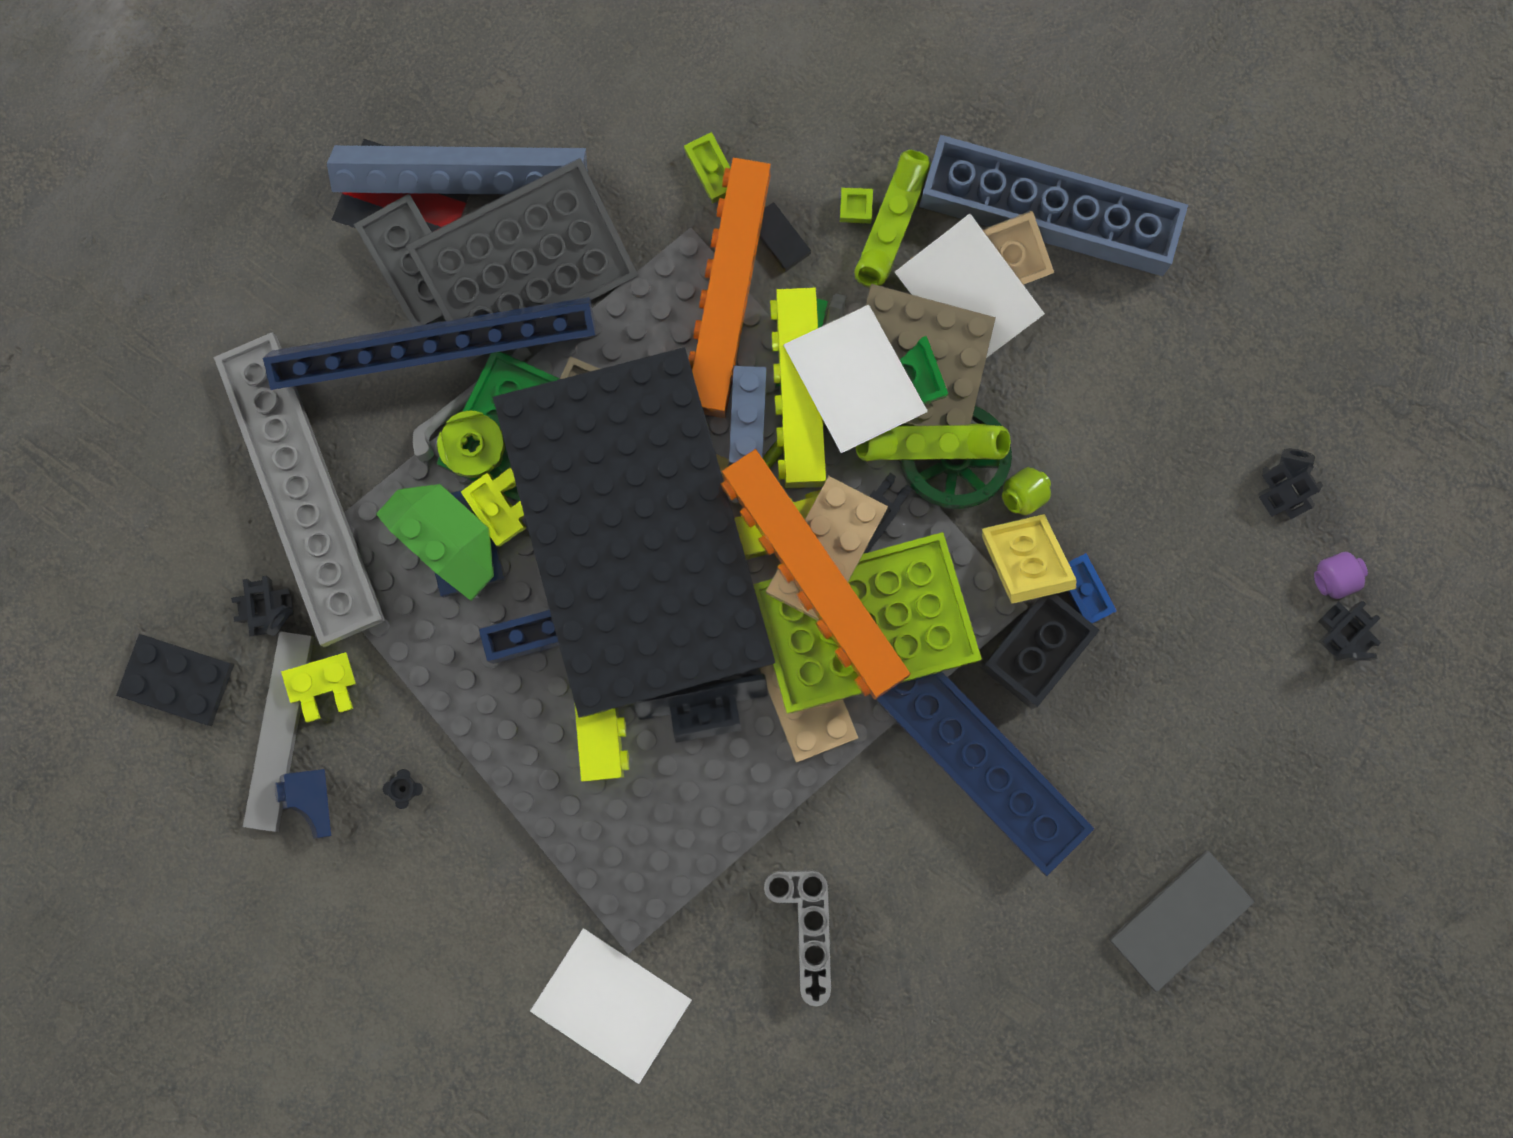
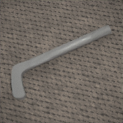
M526 347L517 349L510 356L524 361L532 354ZM477 382L414 430V454L421 462L428 461L434 455L429 442L432 433L465 407Z

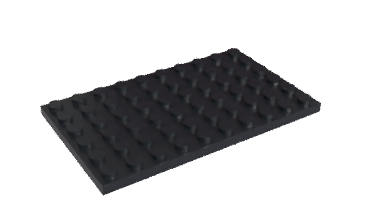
M685 347L493 397L579 719L775 664L730 502L721 486V483L724 481Z

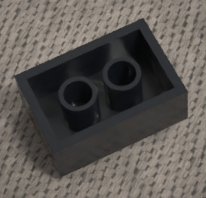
M1056 594L1039 597L980 668L1030 709H1034L1042 703L1100 630Z

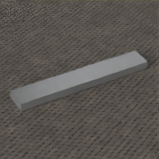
M279 631L243 827L279 832L283 806L282 802L277 803L275 783L280 782L281 775L290 772L302 708L300 701L290 703L281 671L310 663L314 637Z

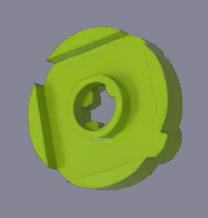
M477 411L457 413L446 422L447 425L443 428L442 433L440 431L437 439L439 456L443 463L456 475L467 478L481 477L486 473H490L501 464L505 451L502 431L495 421L483 415V413ZM473 436L475 441H480V445L476 447V451L470 453L468 449H463V445L468 443V437Z

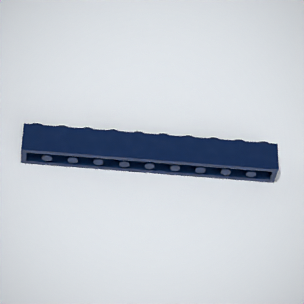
M586 297L272 350L262 359L270 390L594 336L596 326L591 299Z

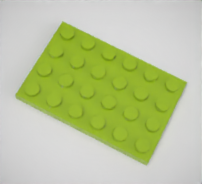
M943 532L862 555L848 583L911 673L901 683L982 660ZM772 579L753 584L775 659L773 667L786 713L791 714L862 694L854 681L858 677L851 665L845 668L835 654L838 646L832 637L827 640L824 638L815 624L817 620L766 594Z

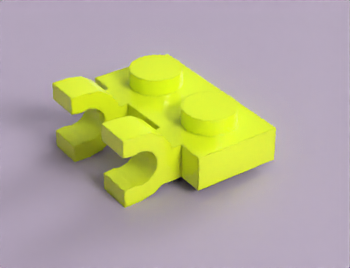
M511 467L495 480L491 474L486 473L461 491L476 516L489 527L490 537L496 546L499 547L527 528L522 521L525 516L521 501L512 507L504 495L505 491L516 487Z
M346 652L281 671L291 704L298 701L301 702L306 722L321 719L315 696L331 691L334 693L338 712L341 713L353 709L347 687L355 685L356 682Z

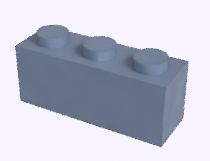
M734 366L729 466L754 449L763 458L766 367Z

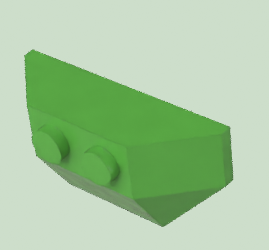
M441 484L398 489L376 513L391 533L437 575L472 601L494 577L489 527Z

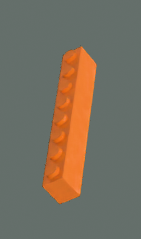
M733 157L731 169L725 168L722 187L727 188L725 199L719 198L717 217L721 218L719 229H713L711 247L715 248L714 259L707 260L705 278H710L708 290L702 289L699 308L704 309L702 321L696 320L693 339L698 340L696 351H690L689 362L704 415L726 418L733 381V369L736 365L771 177L770 163Z
M754 449L722 470L724 482L721 483L723 490L731 501L737 498L743 507L739 512L750 528L755 525L762 535V537L758 538L761 546L769 556L773 553L776 555L781 563L777 568L788 584L793 581L800 591L796 594L798 600L807 612L812 609L817 615L819 621L815 624L824 638L827 640L832 637L838 646L835 654L845 668L851 665L858 676L854 681L865 697L870 694L876 700L907 679L911 673L758 451Z

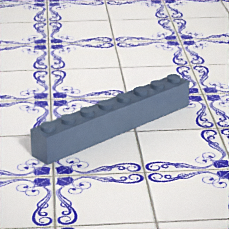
M335 145L327 161V168L332 192L509 194L578 158H581L587 170L586 148Z

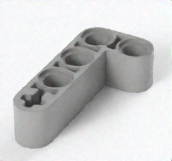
M814 870L772 872L767 876L764 883V891L768 899L776 903H798L801 996L810 1006H821L828 1001L831 993L827 880L821 873ZM813 876L820 879L822 888L818 894L808 895L804 892L803 883L808 877ZM780 877L788 882L789 888L786 894L775 896L771 893L769 884L774 878ZM810 911H817L823 917L822 924L817 929H809L804 924V917ZM810 946H819L824 951L823 958L818 963H810L805 958V951ZM805 969L815 972L825 969L824 974L818 972L820 987H825L824 990L819 991L818 997H812L811 991H806V987L812 986L811 972L804 974Z

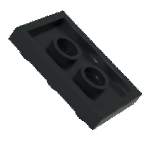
M139 634L116 696L212 726L235 664Z

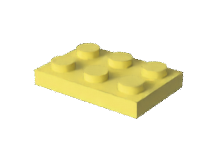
M1045 514L982 529V538L1011 604L1076 589L1074 573Z

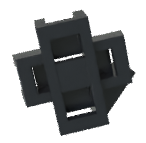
M1284 449L1280 463L1271 469H1268L1266 466L1262 469V476L1269 485V488L1259 492L1258 496L1271 517L1285 510L1290 519H1293L1315 506L1310 496L1320 492L1323 484L1321 481L1316 483L1310 474L1314 468L1315 456L1300 449ZM1268 497H1270V498L1272 499V501L1274 502L1275 506L1272 504V502L1270 501V499H1269Z
M262 576V580L253 582L249 579H243L244 596L231 598L232 603H236L238 606L239 616H234V622H248L249 637L264 634L275 636L289 616L294 615L291 590L288 588L273 591L272 579L268 576ZM254 602H256L257 614H255Z
M1338 601L1318 621L1328 631L1319 642L1336 658V661H1371L1377 659L1376 653H1367V651L1372 646H1379L1381 642L1369 630L1381 618L1378 615L1371 617L1363 609L1366 605L1364 601L1355 604L1349 611ZM1354 616L1363 624L1362 626L1353 618ZM1332 640L1339 647V649H1337L1330 641Z

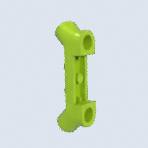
M906 150L901 153L860 260L855 267V279L865 287L870 288L871 284L881 286L889 277L895 257L922 194L923 186L932 163L927 155L919 151Z
M986 424L899 425L855 446L858 457L864 461L1003 459L1008 455L1011 440L1010 433L1004 426Z

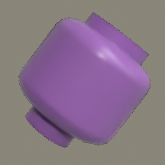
M1341 552L1320 561L1317 571L1314 573V579L1319 591L1323 595H1329L1333 599H1341L1362 590L1368 570L1361 558L1356 559L1349 552Z

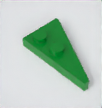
M924 336L900 359V362L925 405L946 398L948 391L928 338Z

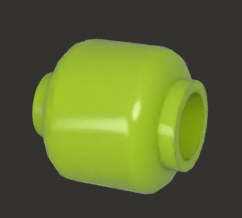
M1026 467L1004 482L1002 493L1004 504L1013 513L1022 515L1033 513L1049 501L1051 497L1050 479L1044 472L1034 468Z

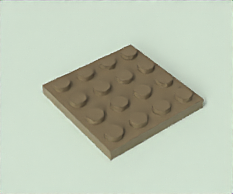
M871 284L865 306L869 305L899 360L922 337L927 336L948 391L946 398L924 405L928 411L927 413L901 425L971 424L996 317Z

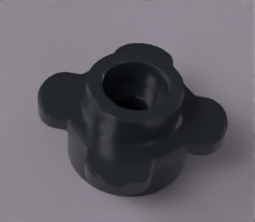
M407 769L399 770L397 776L392 778L390 782H386L383 786L384 794L389 795L395 801V806L399 809L407 808L409 801L423 792L422 784L416 783L410 777L411 773ZM401 786H405V792L400 791Z

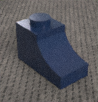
M325 769L281 775L280 782L275 783L277 803L282 802L283 809L290 808L301 814L311 828L313 839L331 836Z

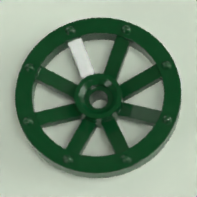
M974 407L972 421L978 424L1002 426L990 413L980 407ZM1010 444L1008 455L1003 459H957L958 463H952L949 459H930L938 462V464L920 473L916 469L914 459H902L901 466L910 486L926 501L944 508L966 509L986 502L1000 490L1011 467L1012 449ZM969 468L998 469L992 480L985 485ZM942 473L947 474L945 493L933 488L926 481ZM960 475L975 492L955 495L957 476Z

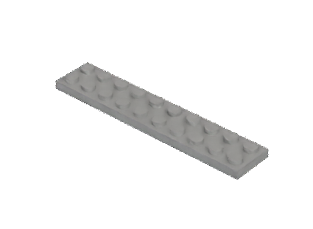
M271 332L215 356L214 360L319 644L326 647L382 623L385 619L296 386L270 390L262 358L272 350L282 349L277 336Z

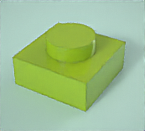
M841 188L840 222L871 224L873 189Z

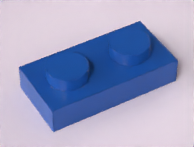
M1087 553L1069 561L1068 563L1076 578V589L1069 590L1067 593L1077 612L1091 623L1116 612L1117 610Z

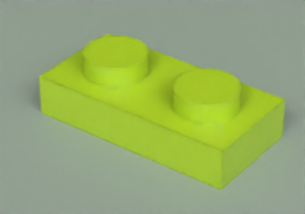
M710 132L684 145V151L713 204L719 201V198H725L727 188L722 187L725 168L731 169L713 133Z

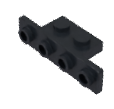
M747 674L738 679L716 680L706 685L634 703L639 720L671 714L675 742L678 743L741 731L737 702L765 697L769 694L765 674Z

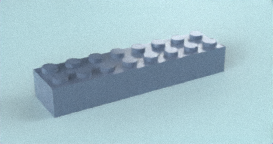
M940 135L919 207L960 219L971 214L978 224L988 227L1033 210L1044 243L1163 276L1172 265L1188 204Z

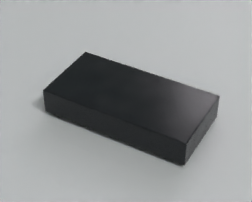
M774 202L764 209L759 238L784 271L787 272L811 254V250Z

